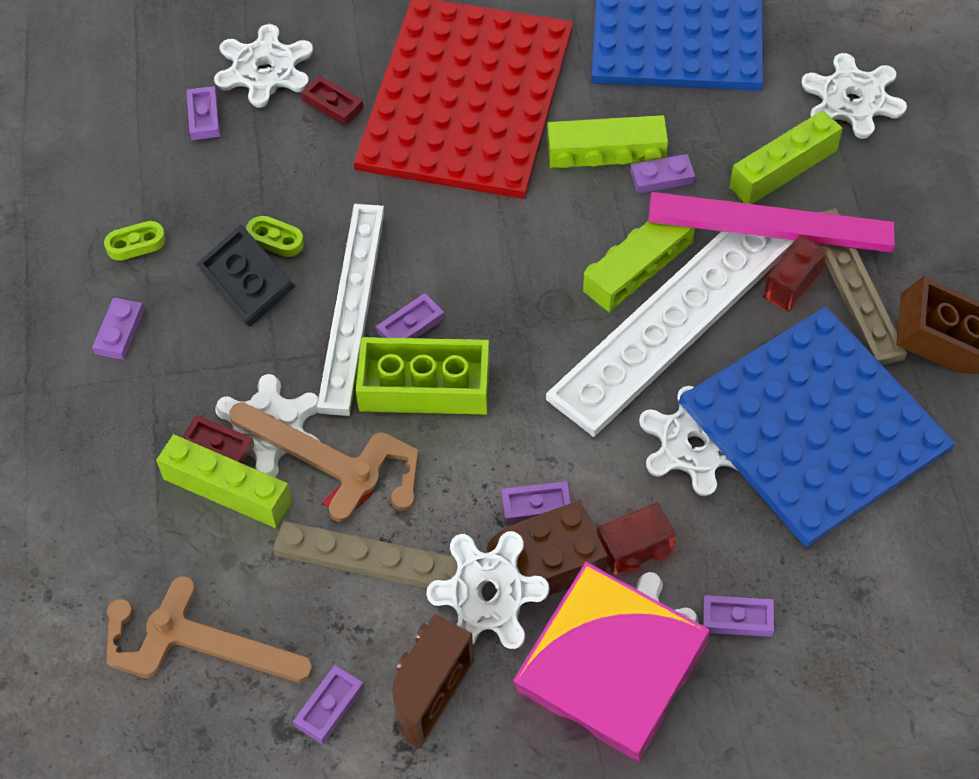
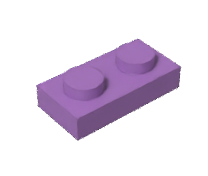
M215 86L186 90L191 140L220 137Z
M688 154L634 163L630 167V173L637 194L695 184V173Z
M424 293L378 324L376 330L381 338H418L443 321L445 315L444 311Z
M119 298L112 299L92 346L95 355L121 360L125 359L145 310L143 303Z
M567 481L501 489L505 524L518 523L571 503Z
M704 595L702 626L710 629V633L773 637L774 599Z
M334 665L293 720L294 727L324 745L363 691V682Z

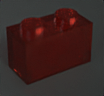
M800 235L767 275L763 298L790 312L822 272L827 249Z
M658 502L597 526L596 532L608 556L607 564L613 575L620 572H632L639 568L642 563L651 559H663L675 547L676 533Z

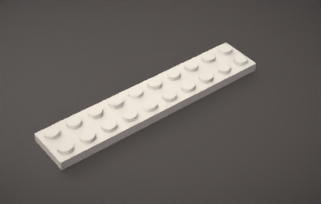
M721 231L546 393V400L591 436L595 437L793 249L797 241Z

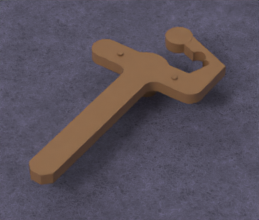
M244 402L234 404L229 411L233 425L341 481L340 488L329 504V516L332 520L345 522L351 517L363 496L375 489L378 483L379 470L387 458L407 461L404 463V466L410 470L407 474H403L401 486L393 490L391 494L392 506L399 511L409 510L413 506V487L418 449L386 433L379 432L370 438L360 456L351 458Z
M182 576L173 580L160 608L154 611L148 618L146 623L147 636L139 652L118 653L121 651V648L115 645L116 641L123 637V625L127 624L133 616L130 604L126 600L117 599L111 602L107 608L109 624L106 663L108 667L139 677H154L159 672L169 649L174 645H181L297 683L309 680L313 672V667L307 657L187 620L185 614L196 591L193 581L188 577Z

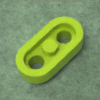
M257 216L247 224L246 230L267 251L283 257H293L303 250V235L297 227L268 216Z
M146 221L110 232L105 237L104 246L111 259L122 261L159 250L165 244L166 237L163 227L159 223Z

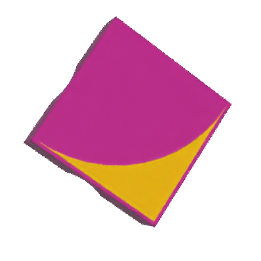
M585 562L515 676L513 683L517 692L556 715L579 723L599 740L640 763L665 719L672 698L686 683L708 645L710 629Z

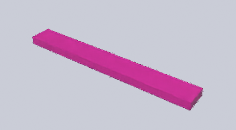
M651 192L648 222L884 252H892L895 246L894 222L658 192Z

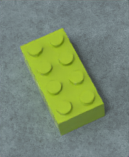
M361 337L356 383L359 412L487 415L490 363L489 340Z

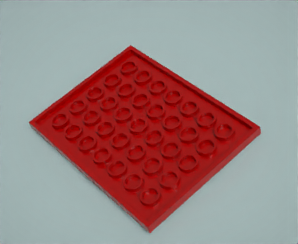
M411 0L356 154L354 169L368 173L525 199L572 34L573 21L440 0Z

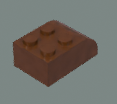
M923 276L901 293L896 345L953 371L979 373V301Z
M581 500L515 523L497 533L487 545V553L496 548L500 537L504 533L510 531L518 533L523 539L524 547L517 559V568L520 574L525 577L541 576L545 578L550 588L548 596L570 588L585 562L604 572L607 569L608 556ZM533 601L526 602V603L522 604L521 606H523V605H525V604H528V603H531V602H533Z
M434 614L429 624L423 623L415 637V642L417 643L411 652H405L400 658L396 669L398 673L395 676L392 688L399 729L411 744L420 749L474 662L472 633Z

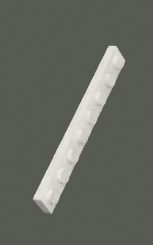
M354 204L317 404L318 414L350 416L358 372L361 337H364L384 219V206Z

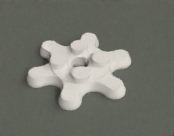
M272 24L262 26L258 31L257 40L253 43L242 44L235 39L224 40L220 44V51L224 57L233 61V65L229 69L220 71L215 75V84L223 91L239 86L249 88V101L258 108L267 105L270 95L275 93L277 88L287 87L295 92H302L307 87L309 79L305 73L296 70L294 66L311 57L313 51L312 44L306 40H301L291 45H284L278 41L279 29ZM271 65V68L258 70L259 66Z
M841 53L836 55L833 60L836 70L833 75L821 76L816 73H807L802 77L803 89L807 93L817 95L823 100L821 104L812 108L811 117L823 110L833 120L839 119L849 122L853 127L855 136L860 139L868 138L874 132L875 125L872 117L884 115L890 118H899L907 109L904 100L892 97L885 92V87L890 85L896 78L894 68L887 65L879 66L872 72H864L856 67L855 59L851 55ZM855 94L860 98L853 99L851 102L847 95Z
M272 374L262 376L257 386L258 393L253 395L251 400L244 403L320 441L314 435L303 430L305 420L318 413L317 404L319 397L314 393H305L296 399H285L280 395L281 383L279 379ZM228 396L220 398L215 407L217 416L231 423L229 411L234 404L241 402ZM233 425V430L253 438L255 445L248 455L254 458L255 469L276 478L279 472V459L287 452Z
M685 386L681 388L677 394L678 402L681 395L694 387ZM680 403L679 410L672 415H664L652 409L646 410L640 415L639 423L643 431L658 437L662 442L660 450L651 454L646 461V468L652 476L660 477L667 474L670 470H683L691 476L694 491L700 496H708L717 488L715 470L717 468L728 466L737 470ZM693 436L699 437L704 441L705 445L692 449L688 438Z
M516 532L504 533L500 537L496 548L489 553L479 551L470 536L466 534L455 536L450 543V551L457 561L458 569L456 574L450 580L433 581L427 588L426 594L430 603L436 606L450 605L455 608L458 614L457 625L472 633L473 645L480 632L491 629L498 634L504 647L508 649L519 648L525 641V631L518 621L521 605L530 601H543L549 594V583L545 578L541 576L525 577L520 574L517 568V559L523 550L524 542L522 537ZM491 581L496 589H498V592L488 602L482 596V588L484 584Z

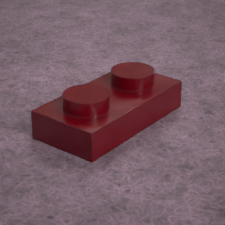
M320 75L301 92L303 101L345 126L364 109L363 100Z
M197 414L181 437L242 464L255 445L253 438Z

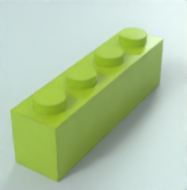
M820 111L734 164L729 188L744 203L753 204L835 153L838 150L843 128L826 112Z
M664 115L547 122L550 168L612 164L625 165L667 158L668 138Z
M647 221L639 229H633L627 236V239L621 244L611 247L605 257L599 262L592 263L587 267L583 275V292L610 313L692 245L695 228Z
M174 434L156 459L164 480L276 529L293 503L288 483Z

